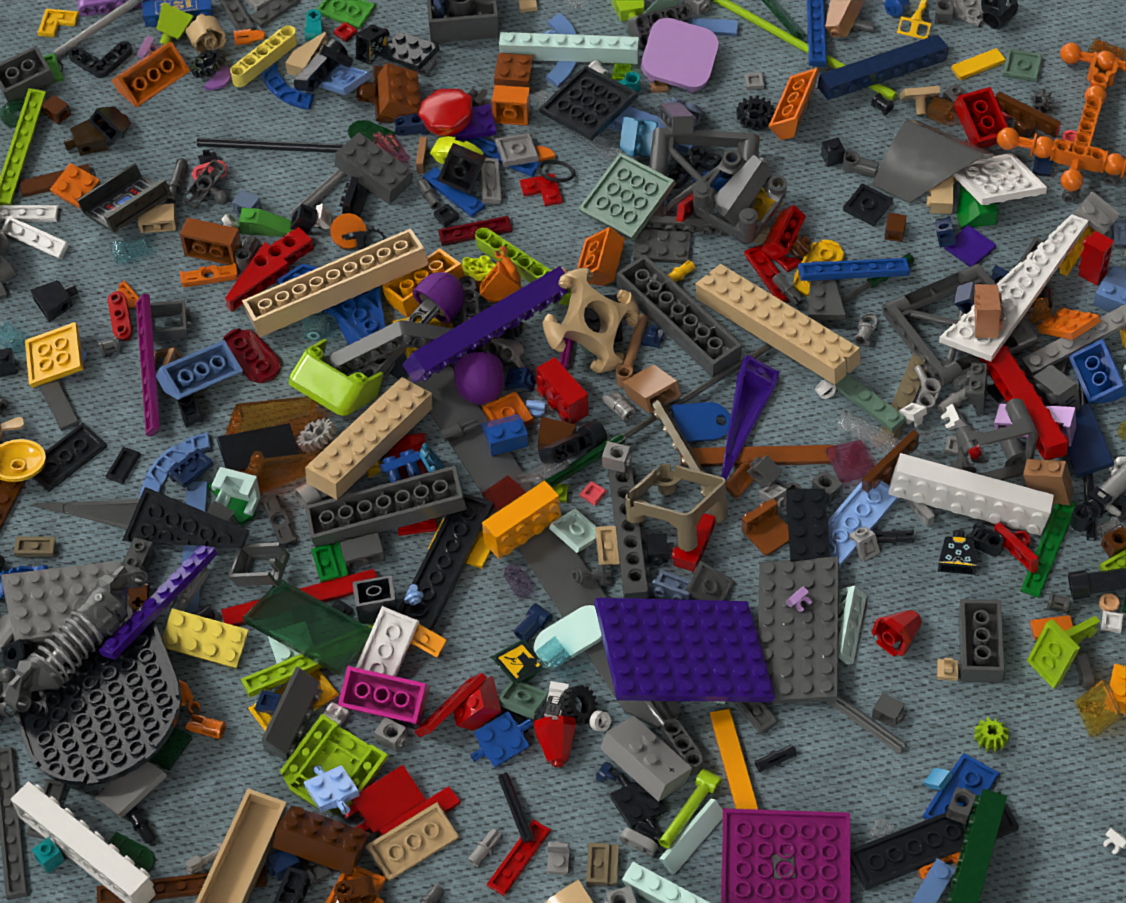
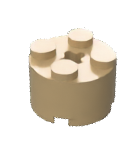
M200 14L186 29L187 36L198 54L204 53L207 49H221L226 43V34L219 21L213 16Z

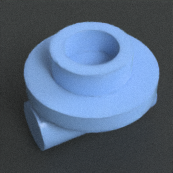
M527 400L526 407L533 417H539L545 413V402Z
M412 584L409 587L404 598L406 604L416 605L421 602L424 595L421 591H417V585Z

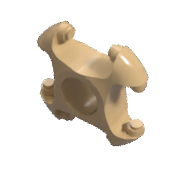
M588 268L575 269L560 276L559 280L560 287L565 289L571 287L572 289L565 318L559 324L554 315L547 314L542 322L543 330L552 349L563 352L566 347L563 337L578 342L598 358L591 363L590 368L596 373L609 372L622 365L624 361V354L614 353L613 350L614 339L620 321L625 316L627 324L635 327L640 319L639 309L631 292L621 289L617 294L618 301L621 303L606 298L588 284L587 281H590L593 276L591 270ZM586 307L592 309L598 315L601 324L599 333L592 331L587 326L584 319Z

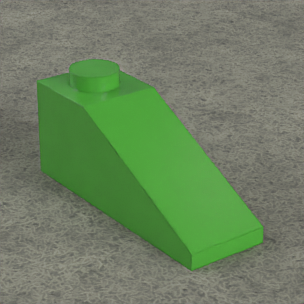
M242 208L239 219L241 234L284 237L290 231H293L290 229L291 220L262 209Z

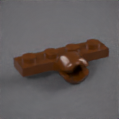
M374 65L372 69L373 82H364L357 87V100L375 105L376 122L393 123V118L380 115L378 74L383 66Z
M1000 91L996 94L995 98L1001 112L1015 119L1014 129L1019 133L1020 137H1032L1036 129L1054 138L1057 137L1060 131V121Z
M912 430L862 478V489L868 493L872 488H877L882 479H884V483L890 485L900 453L908 455L918 448L919 433Z

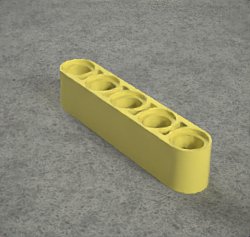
M290 25L282 27L233 65L230 69L233 85L244 87L297 45L295 28Z

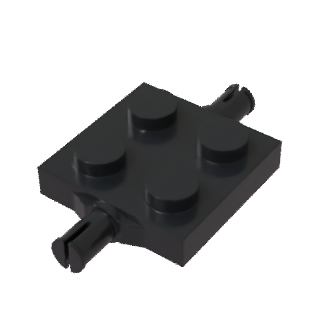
M624 773L620 774L617 779L622 788L610 793V799L628 827L634 829L639 821H643L658 829L659 827L655 819L667 812V807L663 801L660 800L658 802L639 783H630Z

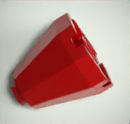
M914 610L880 617L874 622L872 634L873 637L876 635L878 638L876 643L890 655L896 656L899 654L898 656H903L907 653L916 637L922 620L920 615ZM900 641L899 647L895 649L893 645Z
M552 716L534 721L535 735L547 764H552V767H563L564 763L569 761L576 732L575 718L557 716L556 720H552Z

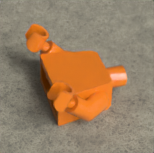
M505 246L500 247L503 255L499 250L495 251V257L502 259V262L498 261L483 281H475L476 290L478 289L480 295L489 303H497L521 289V275L510 257L506 256L508 249Z

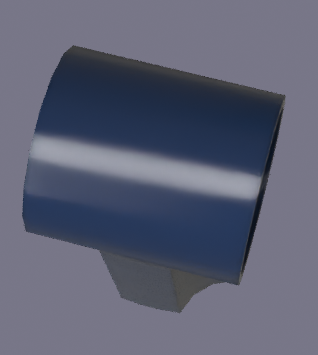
M535 603L529 608L526 617L513 632L517 638L527 643L540 628L544 629L545 627L543 626L547 622H551L553 615Z

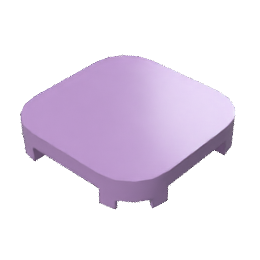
M672 18L659 19L651 28L641 62V70L648 78L647 80L654 83V80L688 89L687 93H694V91L706 87L718 50V39L712 31Z

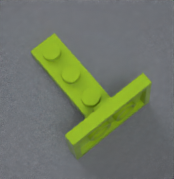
M1093 616L1066 631L1053 619L1048 621L1026 661L1055 689L1061 684L1080 649L1078 644L1087 637H1093L1097 633V627L1101 621L1096 616Z

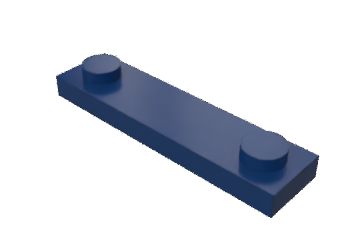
M436 166L422 176L423 179L428 181L430 186L471 218L485 208V205L472 194H467L437 181L441 170Z

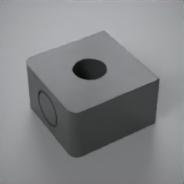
M427 0L431 42L443 43L499 38L496 0H446L447 14L444 18L440 19L435 18L434 0Z

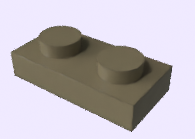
M17 536L14 555L15 557H54L56 538Z

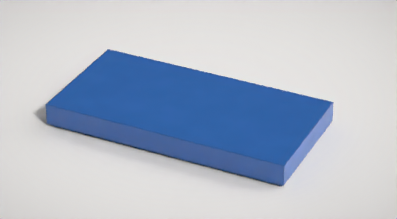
M963 753L951 771L953 777L942 791L939 790L922 818L927 820L947 812L957 787L961 789L966 788L976 795H981L982 788L990 790L1000 773ZM958 802V805L963 806L965 803Z

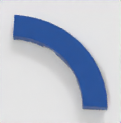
M276 62L261 73L263 82L277 98L294 107L310 110L314 95L289 87L278 73Z

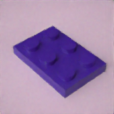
M490 104L472 107L473 117L470 124L460 133L450 137H456L455 140L462 141L497 135Z

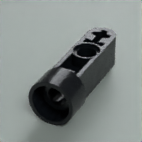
M331 39L325 44L336 51L340 50L341 53L348 55L344 45L337 40ZM318 53L295 77V89L297 91L313 92L340 63H333L331 59Z
M598 421L579 427L577 432L543 447L539 453L540 460L544 464H555L570 459L584 451L590 452L607 440L606 430Z
M1126 568L1087 573L1086 570L1068 572L1072 600L1090 598V594L1126 589Z

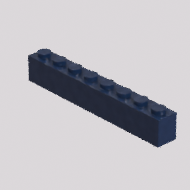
M937 34L819 74L817 88L827 100L838 98L943 62L947 59L949 47Z

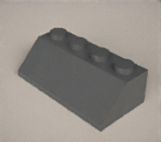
M299 667L295 668L262 737L265 752L288 760L289 756L296 750V741L298 737L301 738L306 729V726H304L307 719H311L314 712V703L320 700L323 693L320 682Z

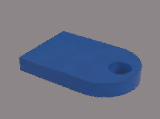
M706 402L671 406L672 418L687 443L718 440L725 436L729 430L731 419L729 412L718 403ZM716 417H723L725 425H719L716 422Z

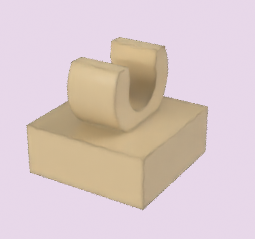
M953 658L938 659L937 680L958 681V660H953Z

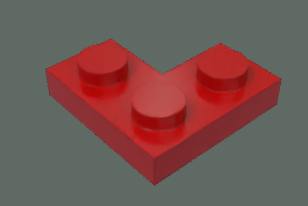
M554 173L547 174V176L555 178ZM542 176L519 180L523 197L541 193L545 207L562 203L557 182L549 181Z

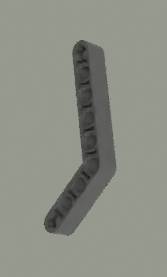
M400 320L324 357L321 361L346 375L404 346L421 348L453 328Z

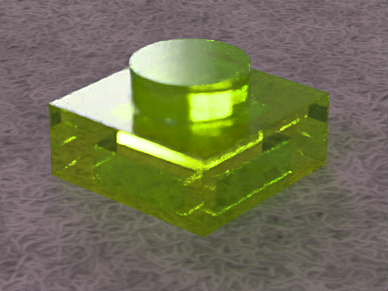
M614 63L612 79L616 81L625 79V75L632 70V64Z

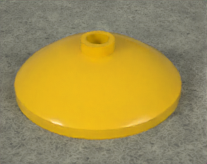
M16 439L0 444V480L7 482L25 481L37 475L45 466V451L34 441Z

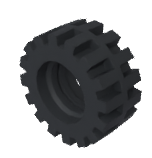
M583 685L565 689L564 693L560 696L562 699L559 700L561 704L559 709L563 711L561 713L562 716L573 717L576 723L589 721L591 715L597 711L595 706L598 705V702H595V699H597L596 695H592V689L589 690V687ZM576 697L581 701V711H578L576 708Z

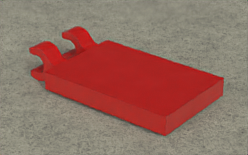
M401 765L359 792L358 797L351 799L353 804L348 806L350 812L343 816L347 819L354 813L359 812L364 822L355 828H360L363 831L370 829L372 834H374L385 825L423 802L425 797L404 765Z

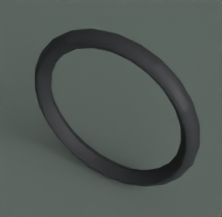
M546 160L538 166L539 174L549 181L563 183L572 180L575 176L574 169L562 161ZM545 164H560L571 171V176L565 179L553 178L544 174L541 168Z

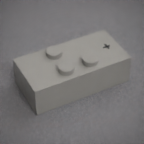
M635 716L607 731L600 747L605 754L658 802L684 786L692 771V767Z

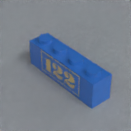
M211 0L142 1L143 18L146 27L157 26L163 2L193 15V21L200 14L213 16Z

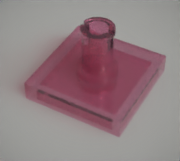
M861 440L827 447L825 451L841 483L863 478L874 467Z

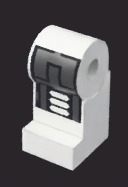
M551 681L544 717L552 716V720H556L557 716H562L561 713L563 711L559 709L561 706L559 700L562 699L560 696L564 693L563 691L569 688V684Z

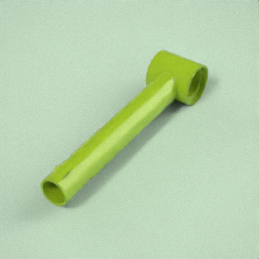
M704 768L700 771L695 781L697 788L659 840L662 847L666 849L671 847L707 794H715L716 787L722 783L721 777Z

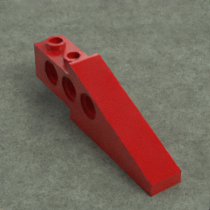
M298 227L280 240L275 241L271 246L264 242L226 295L227 308L231 312L243 305L242 300L261 293L277 282L278 278L289 272L288 266L314 250L312 239Z

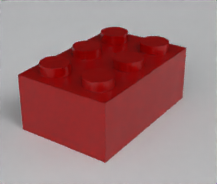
M987 87L957 97L954 108L969 143L982 149L997 145L998 133L1002 129L1008 128L992 88Z
M555 357L536 368L537 392L541 397L547 399L548 405L552 410L556 409L558 411V415L563 422L574 424L589 415L587 392Z

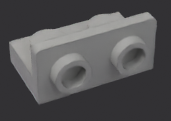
M1091 192L1074 212L1076 216L1089 220L1088 225L1103 235L1120 216V213L1114 207L1110 206L1094 192Z

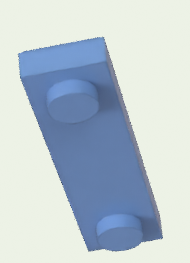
M937 858L910 903H936L956 869Z

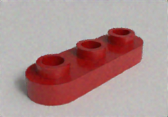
M112 292L108 296L107 302L113 334L117 340L127 341L133 336L128 301L122 292Z

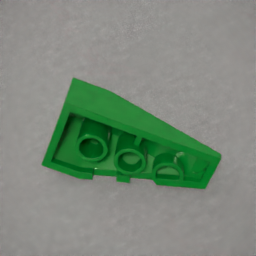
M960 184L956 214L960 229H964L968 225L972 228L996 225L998 215L996 203L981 205Z

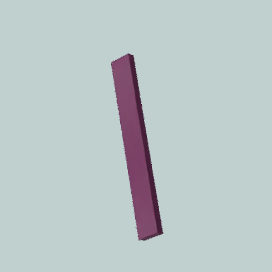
M143 294L136 302L145 433L146 436H153L160 429L150 294Z

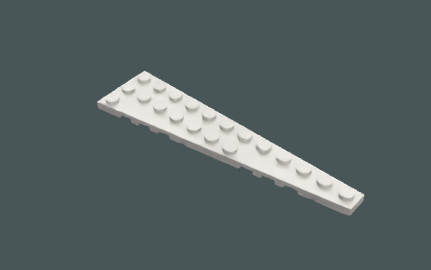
M1070 215L1057 227V230L1049 235L1044 243L1041 242L1033 253L1031 252L1027 255V259L1024 262H1020L996 284L998 285L999 292H1002V303L1000 304L1002 306V317L1000 319H1003V330H999L998 338H975L973 305L968 314H964L956 325L953 324L940 336L939 342L992 361L1085 231L1089 220Z

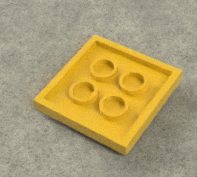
M76 322L25 340L29 385L32 388L83 370L79 326Z

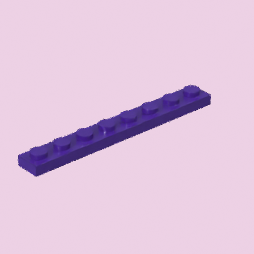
M204 545L198 547L177 571L171 574L170 578L99 649L101 655L116 659L218 555L216 549Z

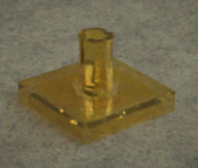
M1107 680L1100 681L1074 702L1090 737L1098 736L1124 716Z

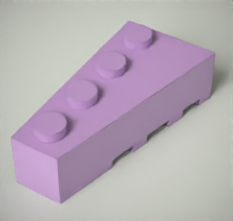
M1007 404L999 405L994 422L995 430L1012 425L1005 410ZM1045 406L1046 409L1050 410L1054 421L1058 422L1061 432L1067 436L1069 446H1071L1076 430V408ZM1028 435L1020 436L1021 438L1028 439Z

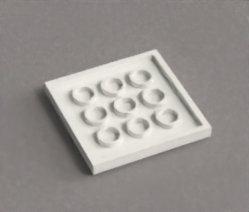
M1013 153L993 156L990 159H979L953 175L981 205L1046 194L1047 187Z

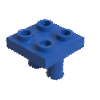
M413 449L399 453L401 457L398 458L390 456L382 459V464L378 465L380 472L388 474L391 483L402 480L398 470L402 465L406 467L409 478L414 477V474L415 476L421 475L416 463L421 459L419 451L414 452Z

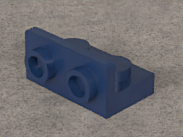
M197 448L195 451L190 452L182 461L171 467L169 470L170 479L172 482L177 481L185 488L214 466L213 461Z

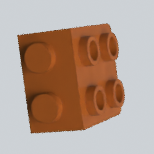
M773 498L761 503L754 511L747 512L742 518L741 531L765 556L770 555L789 542L788 525L777 515L778 503Z

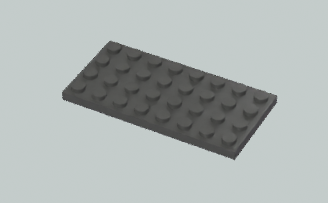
M838 557L792 562L784 560L759 563L757 636L775 696L773 702H762L763 704L838 700ZM804 586L809 591L805 596L810 598L812 603L807 605L806 602L801 601L800 605L804 610L799 612L795 605L790 608L785 601Z

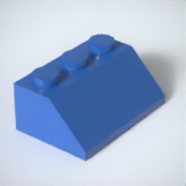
M1103 339L1069 355L1090 404L1112 402L1126 396L1124 378L1109 345Z

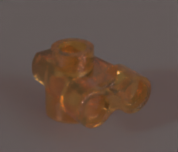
M1046 297L1036 299L1033 302V311L1029 315V322L1031 324H1037L1039 321L1046 320L1052 315L1049 299Z

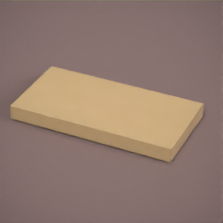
M438 802L369 843L366 845V848L389 882L460 837Z

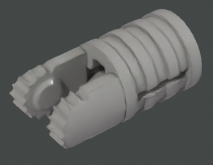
M615 391L611 395L606 394L602 397L604 403L623 422L626 423L635 417L636 409L618 392Z

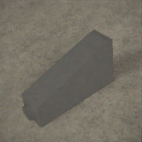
M753 155L713 197L715 200L714 208L734 227L739 222L740 212L750 206L772 173L767 167L769 163L763 157L759 159Z

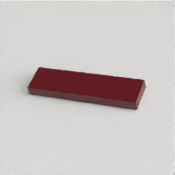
M503 216L438 229L441 245L445 246L476 239L475 233L480 228H487L497 235L512 232L509 217Z

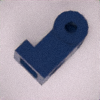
M418 113L398 116L395 119V133L398 136L417 133L429 135V131L426 129L423 120L418 116Z
M951 217L936 219V233L940 248L956 245Z

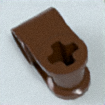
M149 582L143 587L128 589L129 605L133 613L150 598L148 593L150 591Z
M361 876L355 879L340 881L334 887L336 903H372L377 899L374 881L371 876Z

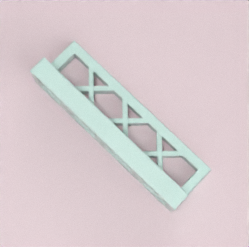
M855 585L839 589V614L843 610L844 612L839 618L838 658L845 664H854L867 597ZM847 595L846 599L841 603L842 596Z

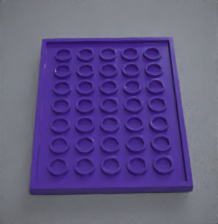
M595 599V610L617 701L773 702L775 696L748 601Z

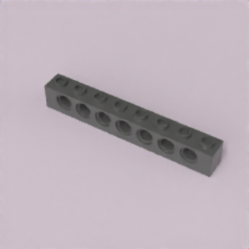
M632 465L627 466L625 473L608 469L623 597L648 599V594H651V583L646 581V577H649L648 565H644V560H647L646 548L642 549V544H645L644 532H640V527H643V523H631L627 520V515H625L626 499H623L626 494L629 496V491L637 485L633 481V479H636V468L632 467Z

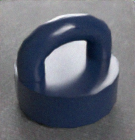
M605 762L599 769L596 780L604 783L608 777L616 781L617 777L611 774L613 765Z

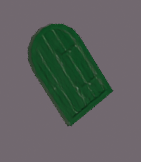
M366 120L353 122L348 128L350 139L357 133H361L375 144L389 136L393 138L396 134L392 130Z
M115 832L107 844H113L120 851L119 854L121 856H128L135 863V867L138 869L143 868L149 873L154 866L152 851L146 846Z

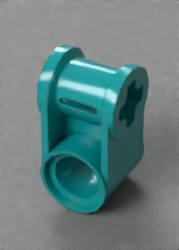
M310 9L306 13L305 41H310L323 33L321 12L317 9Z

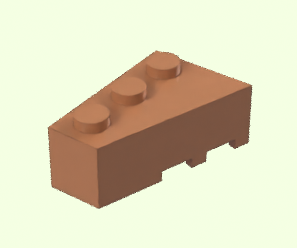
M975 284V338H998L999 330H1003V319H1000L1002 317V306H1000L1002 303V292H999L998 285Z

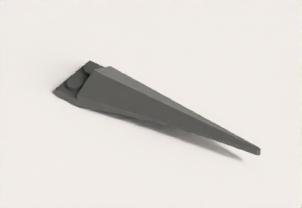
M139 499L34 503L33 505L127 529Z

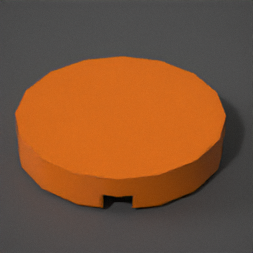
M341 214L331 224V239L342 249H354L358 247L356 239L345 240L342 239L341 235L366 231V226L363 220L355 214Z

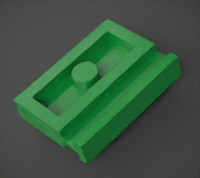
M339 541L333 545L327 544L311 549L320 583L348 576Z

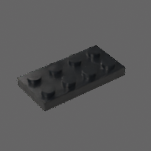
M825 488L786 489L790 562L830 557Z

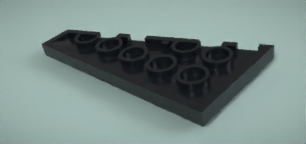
M145 487L122 541L132 542L134 538L157 544L204 545L208 547L243 549L250 530Z

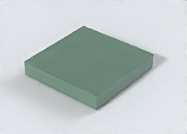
M1008 49L1002 77L1037 82L1043 54Z
M512 678L498 699L501 707L534 719L546 702L549 693L522 681H515Z

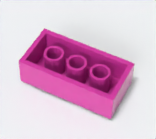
M348 666L338 706L420 726L430 686L422 682Z

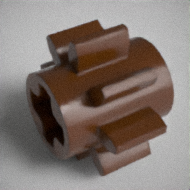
M797 235L790 252L796 257L799 255L801 257L806 256L811 251L809 246L811 244L810 239L804 235Z

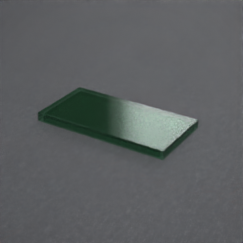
M281 580L279 588L272 586L243 617L245 624L338 675L365 647L372 628Z

